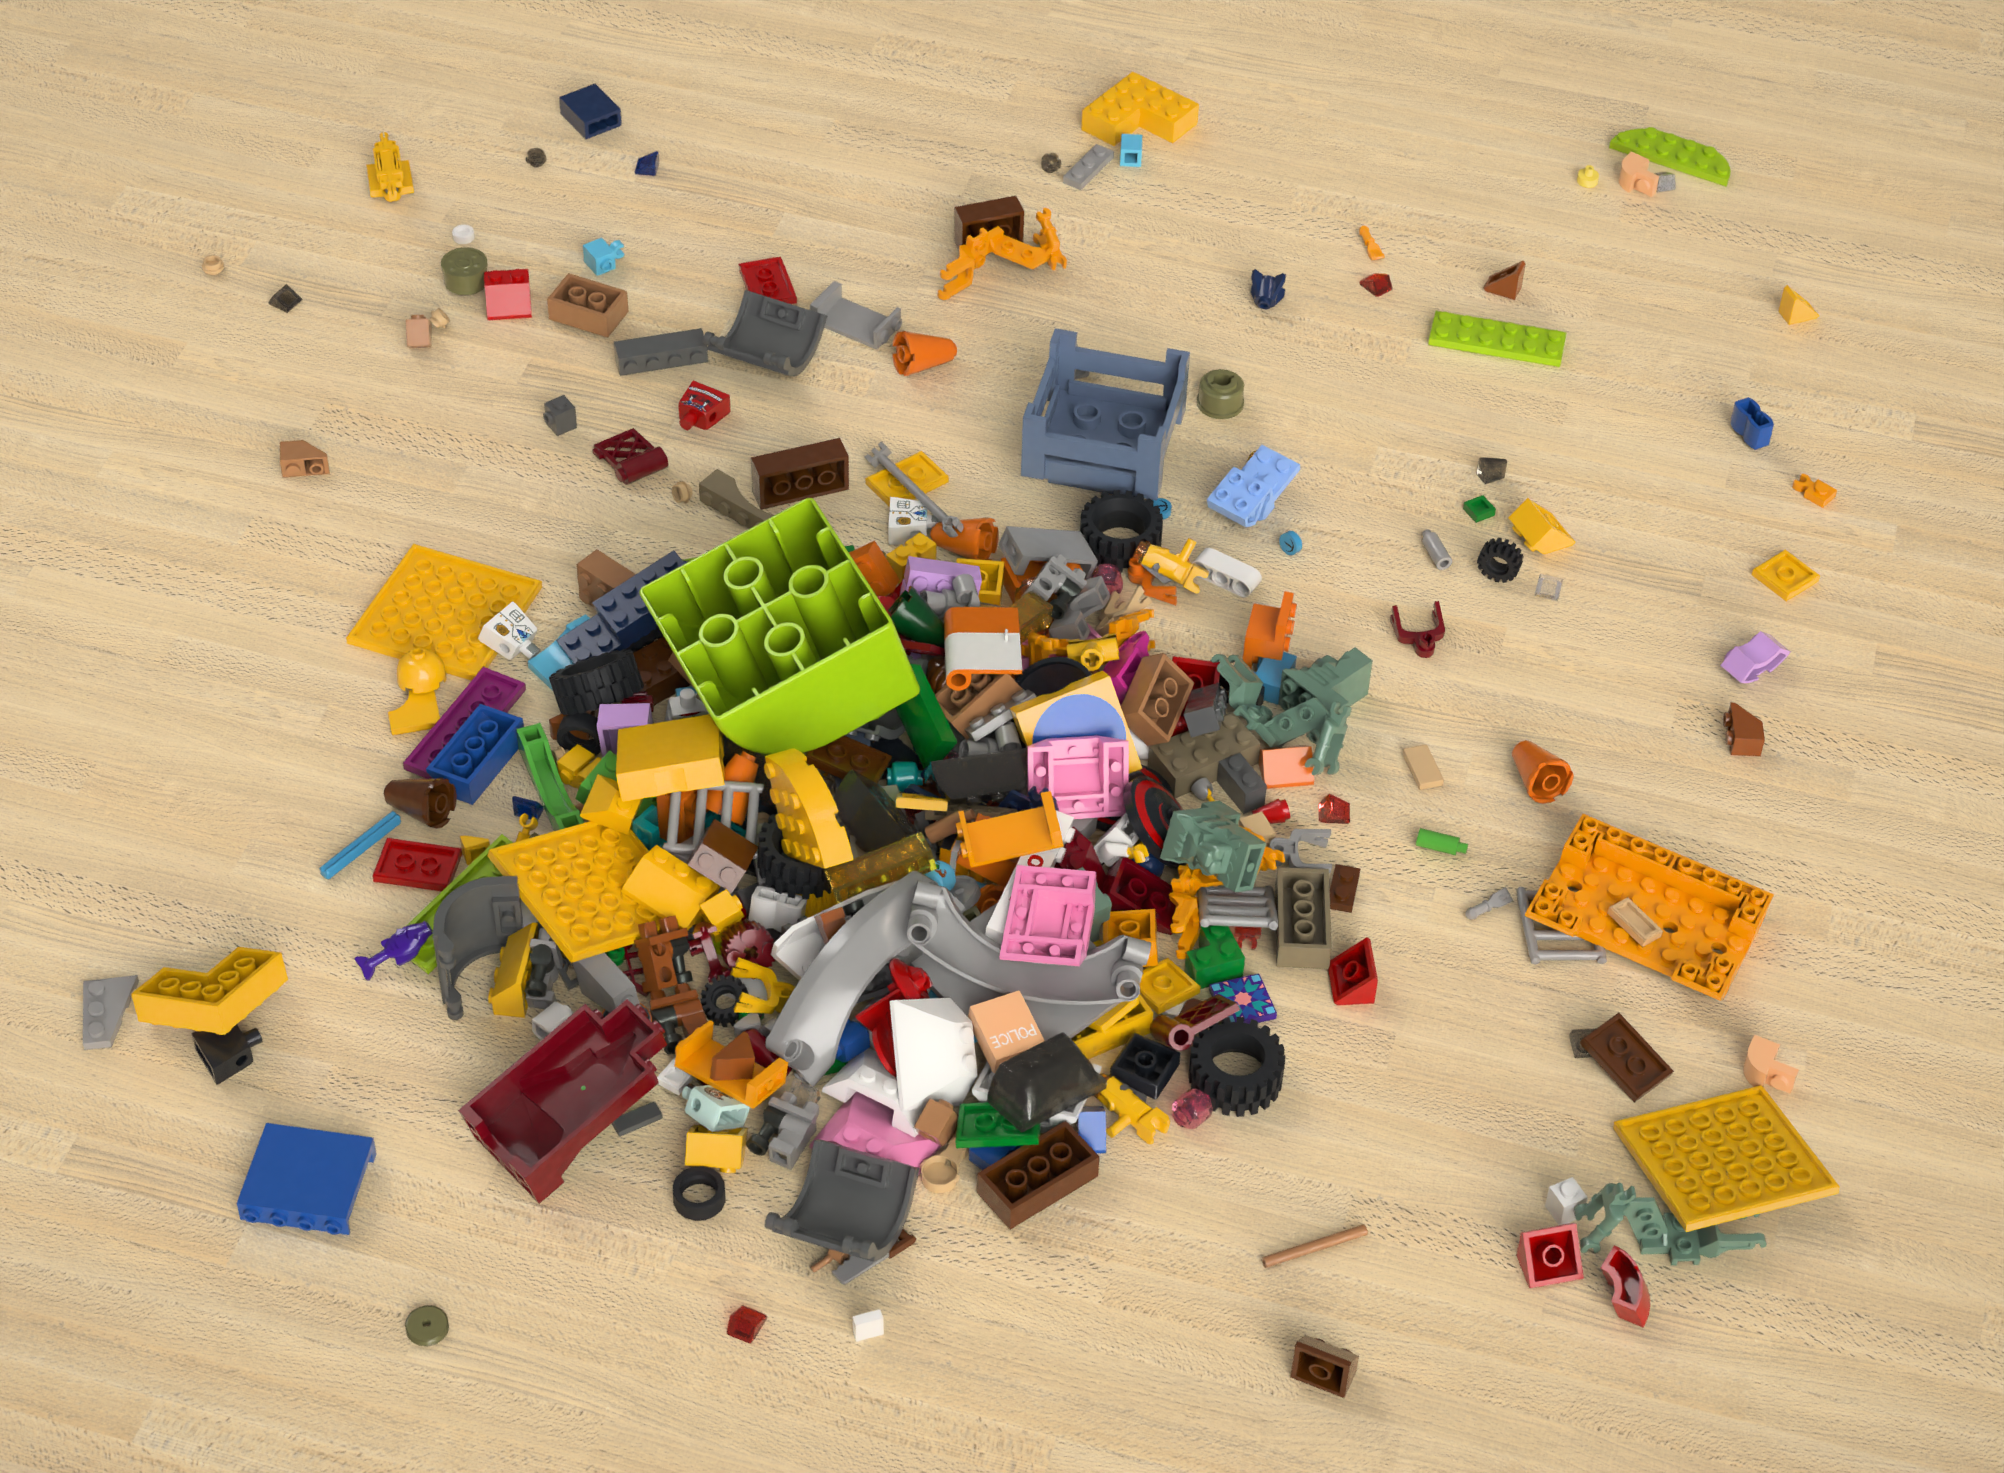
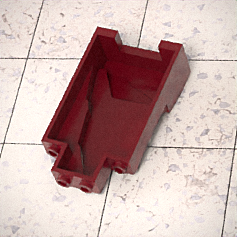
M626 999L606 1017L598 1009L592 1011L584 1004L458 1110L473 1137L539 1204L564 1183L562 1175L581 1149L659 1083L655 1075L657 1068L650 1059L667 1045L663 1037L665 1030L656 1020L651 1022L647 1018V1012L639 1004L634 1006ZM582 1086H585L586 1089H585V1090H581V1087H582Z

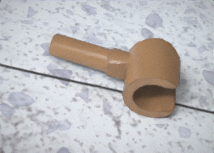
M829 1249L828 1254L811 1266L810 1269L815 1273L833 1259L839 1264H843L848 1259L849 1254Z

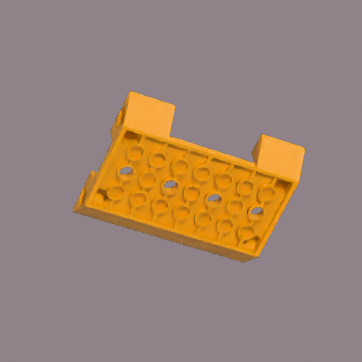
M1582 813L1563 847L1558 864L1548 880L1544 879L1525 912V916L1572 937H1579L1665 974L1671 977L1673 981L1722 1001L1761 927L1774 894ZM1568 887H1575L1579 891L1573 892ZM1628 897L1663 930L1662 936L1642 947L1607 913L1610 906ZM1664 928H1670L1674 933H1668ZM1712 949H1719L1723 954H1718Z

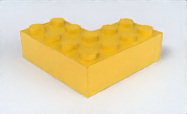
M1132 71L1082 110L1081 130L1112 146H1116L1121 142L1122 134H1131L1139 127L1174 143L1197 125L1199 104Z
M237 947L207 973L163 967L131 993L139 1022L223 1035L230 1032L236 1024L245 1019L250 1012L261 1005L272 993L276 992L279 987L288 981L281 952Z

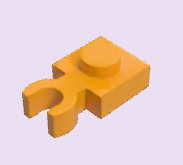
M1803 473L1800 476V480L1795 479L1793 483L1794 490L1804 492V498L1821 508L1836 497V489L1819 479L1813 482L1808 475Z

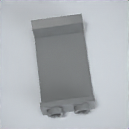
M833 281L810 304L811 311L828 316L824 328L876 350L886 343L895 331H898L902 325L901 308L897 307L888 317L842 298V284Z
M1006 526L998 544L1015 575H1024L1030 560L1049 561L1052 556L1055 557L1057 554H1061L1067 558V563L1080 564L1083 572L1086 573L1085 579H1090L1098 562L1081 531Z

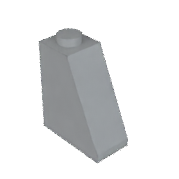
M605 953L573 962L581 993L611 1013L626 999L634 1006L640 1005L635 985Z

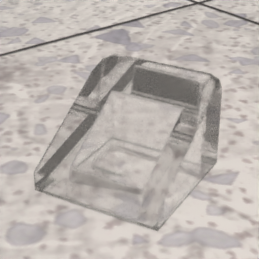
M1540 574L1534 597L1558 602L1563 579Z

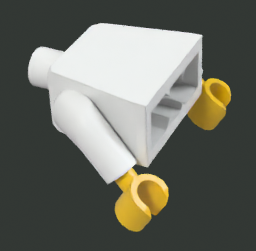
M1127 813L1114 823L1094 845V850L1102 866L1106 864L1111 867L1121 857H1129L1130 855H1133L1136 863H1143L1146 861L1145 857H1149L1144 844L1135 845L1139 837L1134 831Z

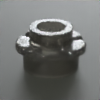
M533 148L527 152L526 162L530 163L533 167H540L547 160L544 151L540 148Z
M1046 153L1042 157L1041 166L1048 173L1057 172L1058 168L1062 165L1061 160L1055 153Z

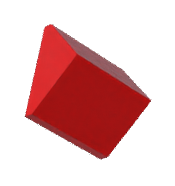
M1172 657V661L1194 682L1192 690L1220 683V673L1217 671L1219 662L1213 663L1212 661Z
M1366 937L1330 960L1328 972L1333 1000L1336 1005L1375 1003L1378 977L1371 940Z
M1575 1222L1521 1232L1516 1256L1529 1288L1584 1279L1577 1224Z

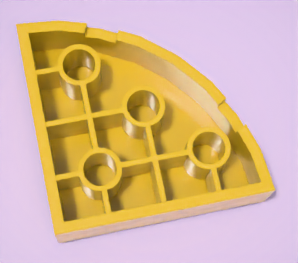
M794 748L765 756L766 764H764V770L771 782L770 797L772 802L776 804L778 812L776 814V823L779 829L782 830L783 839L781 840V845L787 857L824 869L854 860L845 827H840L834 815L839 812L816 767L813 764L808 766L806 763L807 757L801 751Z

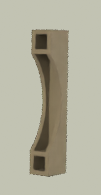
M718 469L699 483L700 501L737 521L742 526L750 529L774 516L749 503L739 491L735 479Z

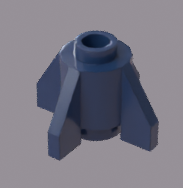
M1252 270L1251 280L1253 285L1251 286L1250 293L1254 303L1259 308L1264 310L1270 309L1284 298L1285 289L1282 286L1285 283L1286 275L1282 273L1275 277L1270 275L1263 276L1258 270Z

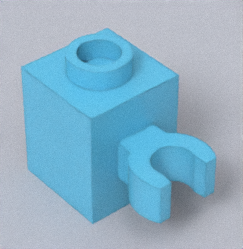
M602 238L583 245L584 263L596 276L616 269L615 258L620 259L625 256L620 249L624 247V244L620 240H616L609 246Z

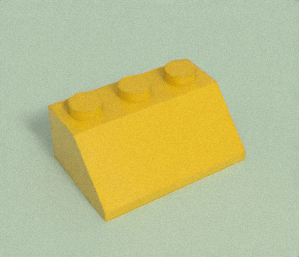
M656 845L641 858L623 885L621 892L660 918L676 915L679 929L687 928L688 931L702 918L700 904L716 896L720 885Z
M532 922L508 936L506 947H501V965L495 969V986L490 988L488 1002L492 1004L494 1015L525 1018L528 1004L525 987L527 981L530 980L533 967L530 960V953H532L530 941L531 939H538V923Z

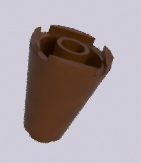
M446 778L392 780L384 788V797L387 804L431 828L437 829L445 826L450 818H447L450 810L454 811L456 807V788Z

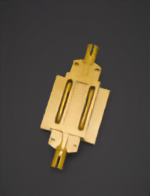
M382 132L379 135L380 141L374 143L373 154L375 164L366 165L371 198L384 197L389 202L398 201L401 195L414 193L409 160L401 161L399 146H396V141L389 140V135L384 132L385 137H383Z

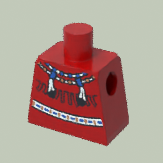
M693 380L679 401L680 426L687 431L693 426L703 430L710 429L731 412L730 395Z

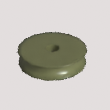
M425 1305L416 1308L408 1315L405 1328L407 1337L413 1343L419 1346H430L444 1339L448 1333L449 1324L447 1315L442 1309L436 1306Z

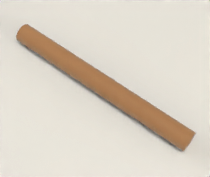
M1363 1224L1262 1257V1263L1265 1268L1366 1236L1368 1235V1230Z

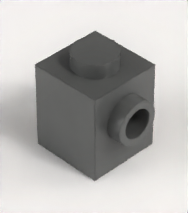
M565 395L544 403V421L557 436L577 428L575 406Z

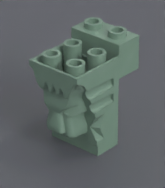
M1354 647L1350 651H1346L1339 660L1325 655L1323 658H1318L1309 668L1302 667L1300 670L1285 668L1282 670L1278 705L1286 711L1307 700L1317 698L1330 713L1332 703L1340 702L1339 713L1342 714L1344 706H1351L1368 695L1373 660ZM1315 729L1308 732L1306 737L1312 743H1316L1321 730Z
M1221 801L1204 802L1201 808L1173 811L1160 858L1179 864L1187 863L1190 869H1200L1202 874L1206 876L1215 875L1226 888L1233 892L1253 890L1266 842L1238 825L1241 815L1239 812Z

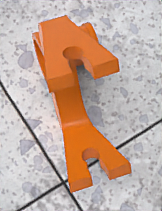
M1132 557L1129 561L1130 567L1128 568L1129 581L1141 584L1142 589L1145 591L1143 593L1145 596L1176 606L1177 597L1172 596L1176 595V586H1152L1155 576L1140 564L1142 557Z

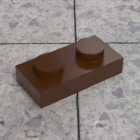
M1335 864L1330 887V909L1352 913L1361 868Z

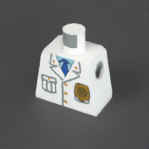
M890 497L889 545L905 544L907 540L919 532L927 537V529H932L940 521L934 515H927V508L920 501Z
M513 601L483 626L478 637L480 642L511 660L520 652L527 658L532 659L540 651L532 643L537 633L536 626Z

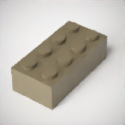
M1231 712L1224 715V721H1222L1220 730L1192 738L1188 730L1171 737L1167 743L1149 746L1148 767L1158 772L1169 783L1173 796L1178 798L1192 792V785L1201 778H1207L1210 783L1216 782L1219 761L1241 753L1251 766L1258 764L1261 743L1248 730L1241 719Z
M1277 867L1275 881V903L1278 917V928L1276 929L1277 967L1329 969L1332 951L1329 869Z

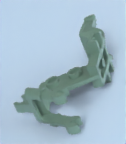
M1216 654L1212 657L1211 661L1213 663L1220 661L1217 671L1230 685L1229 704L1235 709L1233 713L1236 716H1242L1248 722L1246 726L1248 730H1255L1270 747H1282L1289 741L1319 729L1321 733L1315 743L1316 748L1313 757L1306 761L1305 767L1315 766L1312 775L1321 774L1324 767L1329 765L1330 768L1327 771L1329 775H1334L1339 771L1340 765L1337 759L1341 748L1344 746L1343 741L1348 728L1345 721L1350 716L1352 707L1344 706L1343 712L1340 714L1339 707L1341 703L1333 702L1330 713L1317 698H1312L1272 717L1273 713L1269 708L1263 705L1256 706L1263 682L1243 661L1242 657L1230 655L1227 658L1223 654Z
M1622 1183L1606 1184L1598 1194L1592 1196L1588 1204H1579L1574 1208L1577 1221L1581 1220L1584 1215H1587L1589 1221L1593 1220L1595 1214L1603 1206L1605 1209V1219L1599 1225H1596V1228L1587 1237L1580 1240L1582 1253H1587L1589 1248H1593L1594 1253H1598L1601 1249L1600 1242L1612 1233V1230L1623 1220L1624 1216L1627 1217L1636 1236L1641 1254H1669L1671 1266L1677 1265L1678 1261H1693V1265H1699L1700 1255L1707 1258H1715L1727 1250H1750L1756 1244H1760V1247L1764 1248L1767 1244L1765 1235L1762 1233L1724 1234L1719 1231L1718 1224L1685 1232L1673 1213H1664L1662 1216L1654 1197L1636 1198L1634 1186H1630L1628 1190L1624 1191ZM1760 1213L1755 1214L1754 1217H1759Z

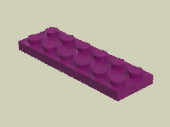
M483 667L403 762L404 770L423 778H432L426 772V768L479 704L508 713L526 691V684Z

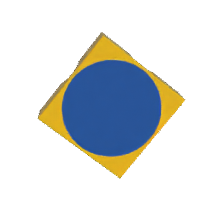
M1104 671L1070 683L1057 692L1038 696L1010 708L1019 736L1026 748L1029 745L1049 738L1103 736L1129 741V774L1142 769L1111 678Z

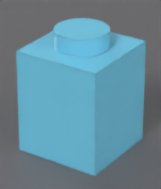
M1122 134L1120 166L1141 167L1142 135Z

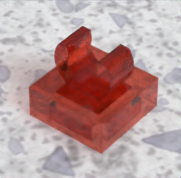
M1235 926L1234 937H1239L1237 943L1240 949L1242 948V942L1248 939L1252 942V950H1255L1257 939L1261 937L1262 928Z

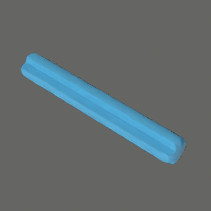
M394 811L387 814L319 868L320 874L326 879L332 878L401 823L400 816Z

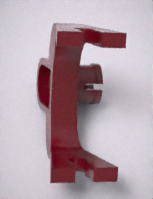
M1434 601V610H1432L1431 615L1436 628L1422 632L1404 630L1401 626L1397 605L1392 606L1390 622L1397 640L1403 644H1413L1415 652L1419 657H1431L1434 654L1435 641L1441 640L1445 634L1439 601Z
M703 921L695 924L693 931L694 939L689 942V951L692 957L704 952L710 967L708 975L710 983L713 978L718 980L717 976L719 975L729 976L731 970L721 965L710 936V933L717 931L716 926Z

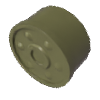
M470 247L456 248L446 253L441 260V269L446 288L452 293L466 296L482 291L485 288L484 272L487 271L488 266L486 255L482 251Z
M1224 369L1212 370L1204 374L1200 379L1199 394L1197 396L1199 410L1206 416L1215 419H1229L1237 416L1244 407L1243 379L1237 373Z

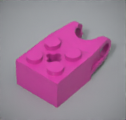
M1140 631L1129 637L1118 648L1120 659L1108 661L1102 670L1110 676L1120 706L1123 703L1142 657L1149 656V635L1146 631Z

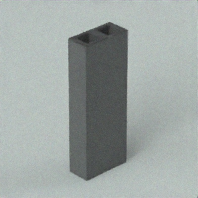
M654 1101L621 1115L612 1123V1126L618 1136L621 1137L661 1120L663 1116Z

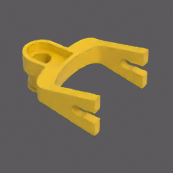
M738 957L735 963L738 968H733L730 975L734 976V978L760 979L766 988L767 1001L742 992L739 997V1002L742 1003H736L734 1012L772 1014L774 1011L781 1013L795 987L792 984L777 981L775 973L770 968Z

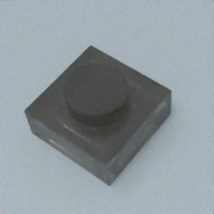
M1595 1029L1571 1030L1569 1038L1574 1058L1592 1057L1580 1042Z

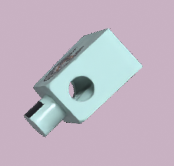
M689 1083L682 1092V1097L688 1100L685 1113L710 1131L715 1132L742 1128L744 1126L750 1109L749 1106L710 1085L695 1086Z

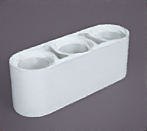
M1205 548L1192 562V564L1195 563L1209 571L1207 578L1198 576L1199 578L1240 597H1248L1262 581L1260 572L1254 567L1212 548Z

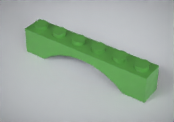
M541 723L516 729L519 752L553 830L557 831L584 823L583 818L580 817L579 809L573 805L564 788Z

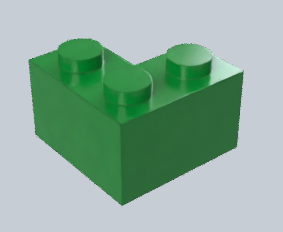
M1200 926L1199 948L1186 952L1184 972L1200 986V989L1207 988L1210 984L1243 977L1245 956L1229 927Z

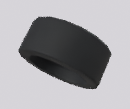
M579 712L574 715H566L563 717L557 732V743L569 751L579 744L596 756L601 752L597 731L598 718L588 713L579 714ZM569 731H583L594 739H580Z
M693 1166L683 1170L676 1176L673 1183V1203L677 1212L683 1217L694 1221L707 1220L715 1217L723 1209L726 1202L725 1182L717 1171L705 1166ZM695 1184L711 1186L716 1192L710 1200L695 1203L683 1197V1192Z

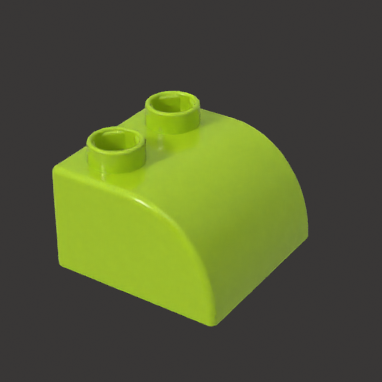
M806 498L648 583L639 591L642 600L716 726L733 743L752 752L771 755L792 748L802 753L815 750L843 737L868 722L879 719L886 712L914 698L920 692L919 683L891 617L813 498Z

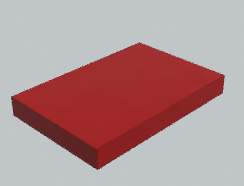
M781 257L739 264V271L747 291L789 304L797 303V296Z
M387 838L373 873V882L442 892L454 879L462 857V848Z

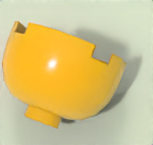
M414 648L403 655L397 664V683L403 691H406L405 688L412 689V692L416 694L427 693L438 689L440 682L444 681L445 683L446 681L443 660L435 652L428 649Z

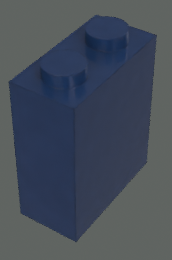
M596 84L559 97L560 114L585 140L622 126L621 109Z

